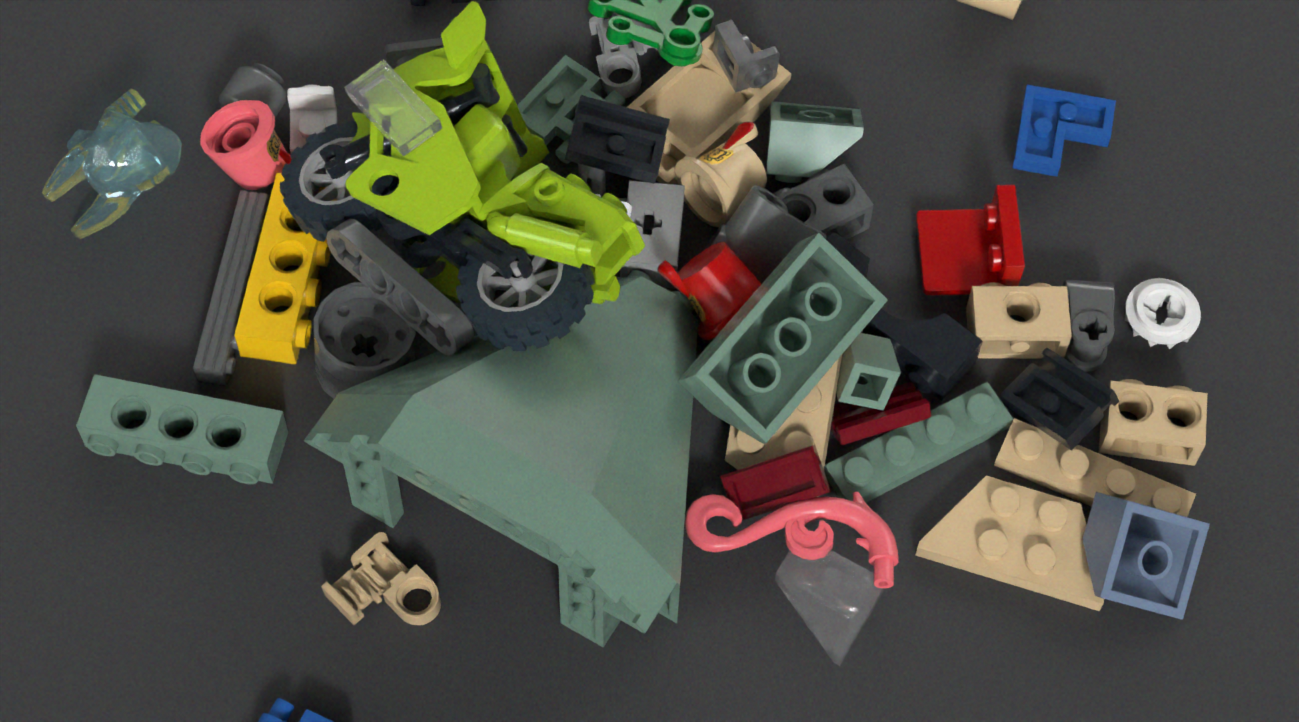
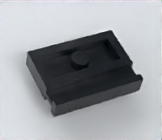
M581 95L564 160L654 184L659 173L670 119Z
M1046 347L1042 351L1044 357L1037 364L1031 363L999 396L1007 408L1072 451L1105 417L1103 412L1111 404L1115 406L1119 399L1113 389Z

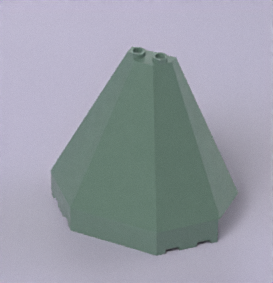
M631 270L627 277H617L620 284V293L616 301L605 300L602 304H586L584 308L586 314L579 324L574 322L569 327L570 332L561 339L558 336L550 339V344L537 349L535 345L527 346L526 351H513L511 346H505L504 349L493 346L489 338L484 341L477 335L474 336L470 344L451 356L438 351L336 393L335 399L304 440L307 444L343 463L352 505L394 528L404 514L398 476L558 565L560 623L601 647L605 646L620 621L625 622L642 633H646L658 613L677 623L693 406V395L678 380L696 360L698 319L693 315L692 311L694 308L683 293L679 291L670 292L655 284L647 274L639 270Z

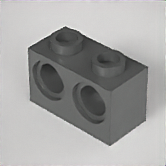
M845 163L832 170L822 169L820 172L813 174L807 182L792 189L783 188L774 193L787 206L790 215L825 233L827 238L832 232H835L844 240H847L870 228L874 204ZM828 200H837L842 202V204H832Z

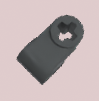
M1064 280L1063 286H1067L1072 333L1065 359L1085 372L1094 371L1104 364L1107 356V346L1114 336L1113 282Z

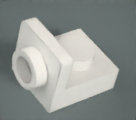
M305 85L287 90L290 108L291 154L297 147L302 148L307 143L305 139L315 132L317 135L326 132L325 127L337 123V107L333 87Z

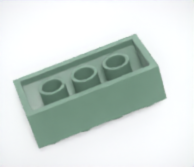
M817 233L799 241L679 378L678 382L713 415L765 444L888 299L820 233Z

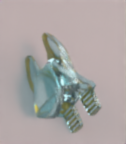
M128 90L107 107L95 131L78 129L67 143L69 152L57 164L43 188L42 194L44 197L53 202L76 184L86 179L99 194L92 206L71 228V232L79 239L111 225L127 212L140 193L156 186L173 175L179 164L182 143L172 130L155 120L151 122H138L133 119L146 105L144 99L136 90Z

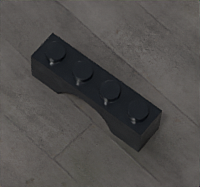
M832 232L826 240L866 278L870 258L835 232ZM880 309L860 332L890 339L900 370L909 376L910 381L917 389L924 393H931L941 401L976 364L983 343L981 339L945 313L929 320L908 321L894 317Z

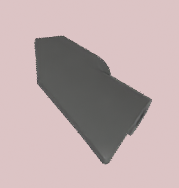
M754 185L727 224H721L715 231L704 250L719 242H725L755 277L763 283L799 241L817 233H820L825 239L827 236L825 233L790 215L787 206L774 194L760 186Z

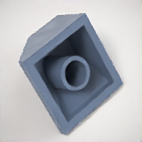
M1096 492L1083 536V544L1095 596L1183 620L1210 524Z

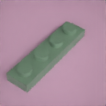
M986 382L931 410L930 418L894 429L824 466V473L839 498L853 501V492H859L867 503L1009 429L1014 419L990 384Z

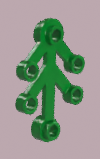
M589 0L588 11L596 17L607 18L612 16L613 13L622 15L614 16L608 21L606 38L611 43L627 45L632 40L657 48L662 58L668 63L679 67L691 65L700 60L703 47L699 34L708 32L711 29L714 17L713 10L708 6L702 4L691 5L687 11L685 24L683 26H675L672 20L680 7L689 5L692 0H663L661 4L658 0H636L638 4L628 0ZM631 19L653 26L656 31L636 25Z

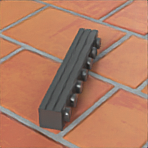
M240 190L193 366L197 382L227 386L229 375H234L236 368V358H234L236 349H238L234 334L270 200L268 194Z

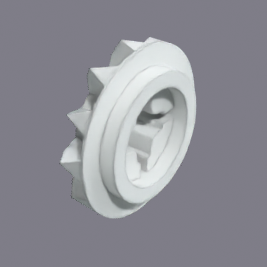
M1155 278L1141 282L1133 288L1125 303L1124 321L1130 323L1133 328V336L1140 335L1148 340L1150 347L1155 344H1163L1171 349L1177 343L1183 341L1187 343L1200 323L1201 311L1197 299L1189 289L1173 280ZM1165 301L1168 303L1166 309L1168 310L1167 316L1169 318L1164 323H1161V325L1156 324V313L1154 312L1159 307H1162Z

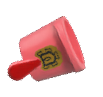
M240 100L225 105L208 119L201 132L200 145L203 151L230 178L246 190H258L267 187L275 181L276 173H282L284 165L290 164L292 160L274 130L275 116L267 104L259 100Z

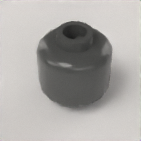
M254 63L252 66H240L234 71L219 95L220 107L222 108L227 104L240 100H259L270 107L276 118L287 100L286 91L282 87L284 81L274 70L263 64Z

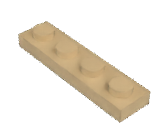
M1015 418L994 464L996 467L1091 507L1095 493L1099 492L1187 517L1196 496L1193 492L1080 445H1077L1071 451L1039 428Z

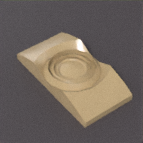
M714 31L701 42L703 51L698 62L683 67H672L627 106V108L670 119L656 180L663 184L676 185L675 167L679 160L685 156L698 159L723 144L741 123L747 121L755 122L791 80V73L778 63L777 76L768 84L760 88H748L735 93L713 53ZM751 42L754 53L761 51L760 48Z

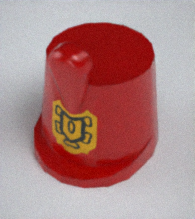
M719 242L700 252L684 265L678 273L666 260L657 267L658 272L683 293L701 319L697 333L702 340L716 337L762 284L725 242Z

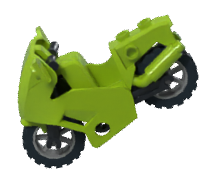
M471 1L441 33L443 48L421 54L399 65L364 91V95L371 107V114L353 112L352 116L355 121H346V125L338 127L337 123L325 127L326 132L319 135L315 132L306 138L305 141L307 143L302 148L297 147L290 155L292 158L290 164H285L281 174L284 181L280 182V192L284 197V204L302 231L306 234L310 232L313 238L318 241L324 242L328 231L348 219H355L369 231L373 228L375 231H378L384 227L387 234L394 239V245L401 258L421 276L426 267L434 262H446L444 270L438 276L426 280L449 300L461 303L460 305L480 338L484 341L489 338L491 344L500 349H504L505 346H511L513 351H526L527 346L535 345L538 349L549 345V340L556 336L559 339L566 336L570 332L569 327L574 322L579 324L586 314L584 310L586 304H602L605 300L616 301L620 293V284L614 275L633 255H638L644 249L645 244L636 224L627 215L625 205L617 197L610 193H605L602 197H599L592 193L589 186L578 176L569 174L564 178L551 171L547 165L540 163L549 151L543 138L530 134L511 90L485 40L486 18L479 4ZM320 187H326L324 190L318 193ZM338 196L337 201H331ZM496 294L499 297L494 301V297Z

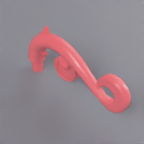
M853 492V501L837 497H816L786 504L728 537L711 534L706 527L707 521L714 516H724L732 522L734 528H738L742 524V515L739 508L725 496L716 494L702 496L692 502L686 512L685 528L687 536L697 547L704 551L716 553L733 550L785 528L786 545L791 553L807 560L824 558L833 548L834 532L824 520L819 521V526L815 531H808L805 525L818 519L838 521L855 529L863 537L857 538L856 543L869 552V564L874 566V586L890 588L894 585V566L899 563L895 537L889 525L866 504L859 492Z

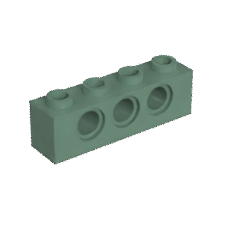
M96 374L93 376L76 424L85 447H88L89 450L96 454L114 456L116 453L134 456L140 462L153 466L162 465L163 462L180 465L185 470L198 475H208L210 472L225 474L235 481L244 484H256L258 481L273 484L288 435L284 414L280 410ZM134 420H145L144 423L137 428H125L130 422ZM181 429L192 430L185 437H172L174 433ZM228 438L240 439L231 447L219 446L222 441Z

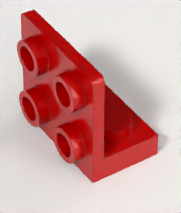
M996 185L992 202L986 203L984 209L919 210L917 212L916 228L922 289L925 295H970L972 286H981L992 282L1001 283L1005 286H1019L1025 262L1015 185Z

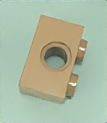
M995 282L986 283L981 286H972L966 307L967 329L983 341L978 358L1042 359L1044 357L1042 351L1046 347L1064 358L1072 337L1067 286H1051L1047 283H1034L1029 286H1005ZM1010 315H1018V316H1021V317H1023L1026 321H1025V322L1016 321V320L1012 319V318L1010 317Z

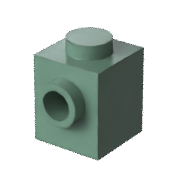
M860 333L843 352L836 391L839 402L884 411L901 373L890 339Z

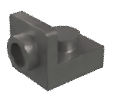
M733 20L716 25L713 53L735 93L748 88L763 87L776 78L780 54L775 46L754 53L750 39L746 34L741 35Z

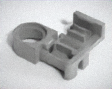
M613 13L612 17H614V16H622V15H619V14H617V13ZM594 16L590 18L589 26L591 35L598 34L602 55H597L596 60L603 90L607 95L615 90L624 99L629 98L638 92L642 83L636 53L643 55L644 52L647 53V49L654 47L634 40L627 45L611 43L606 38L609 19L604 20V18ZM631 19L636 25L656 31L653 26ZM620 68L628 69L633 73L627 82L621 84L613 83L608 79L614 70Z

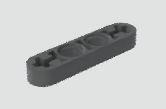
M348 219L328 231L327 244L334 258L436 349L445 355L451 356L473 341L474 331L467 316L364 225L355 219Z

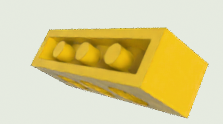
M276 173L234 335L240 357L296 364L300 348H307L310 342L312 324L311 320H307L310 306L317 307L319 304L322 283L321 279L317 278L320 266H328L331 251L327 244V238L324 242L318 241L313 238L310 232L306 234L303 231H294L299 225L283 202L284 197L280 192V182H283L284 178L281 173ZM320 187L318 193H320L326 187ZM288 266H299V268L293 271H283ZM279 306L289 307L283 312H272L273 309Z

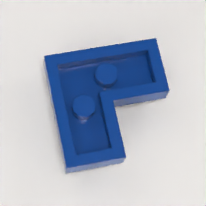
M1027 85L1023 97L1012 169L1057 177L1061 165L1064 140L1108 147L1111 139L1116 100Z

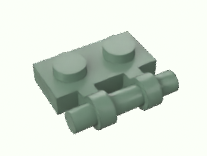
M565 55L518 104V107L530 134L543 138L546 146L555 136L564 140L555 153L562 162L568 164L571 161L564 159L573 122L570 120L575 116V109H577L580 96L583 95L620 106L625 104V99L615 90L611 91L605 99L598 96L596 92L601 88V78Z

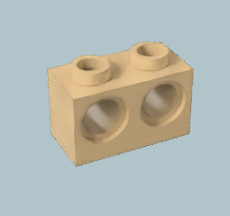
M1134 379L1111 380L1108 387L1115 391L1119 402L1115 406L1111 404L1103 412L1105 417L1100 423L1099 453L1195 466L1206 445L1208 393L1195 392L1185 386H1170L1167 388L1150 386ZM1120 412H1130L1134 414L1138 420L1127 419ZM1169 418H1177L1181 420L1186 426H1177L1173 424L1169 420Z

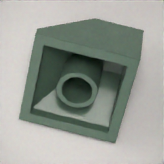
M771 102L766 174H775V180L781 182L798 183L802 181V177L811 178L813 174L820 172L863 137L864 126L861 109Z

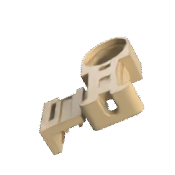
M384 532L375 534L351 556L354 570L351 568L332 586L328 582L321 586L324 595L353 625L364 617L361 611L372 601L377 605L382 601L380 597L382 594L385 602L402 620L412 625H424L431 622L438 615L441 608L439 591L434 581L417 564L409 570L386 547L389 541L387 534ZM373 551L374 553L369 557V552ZM414 589H424L432 596L429 606L419 612L410 611L403 605L406 594Z

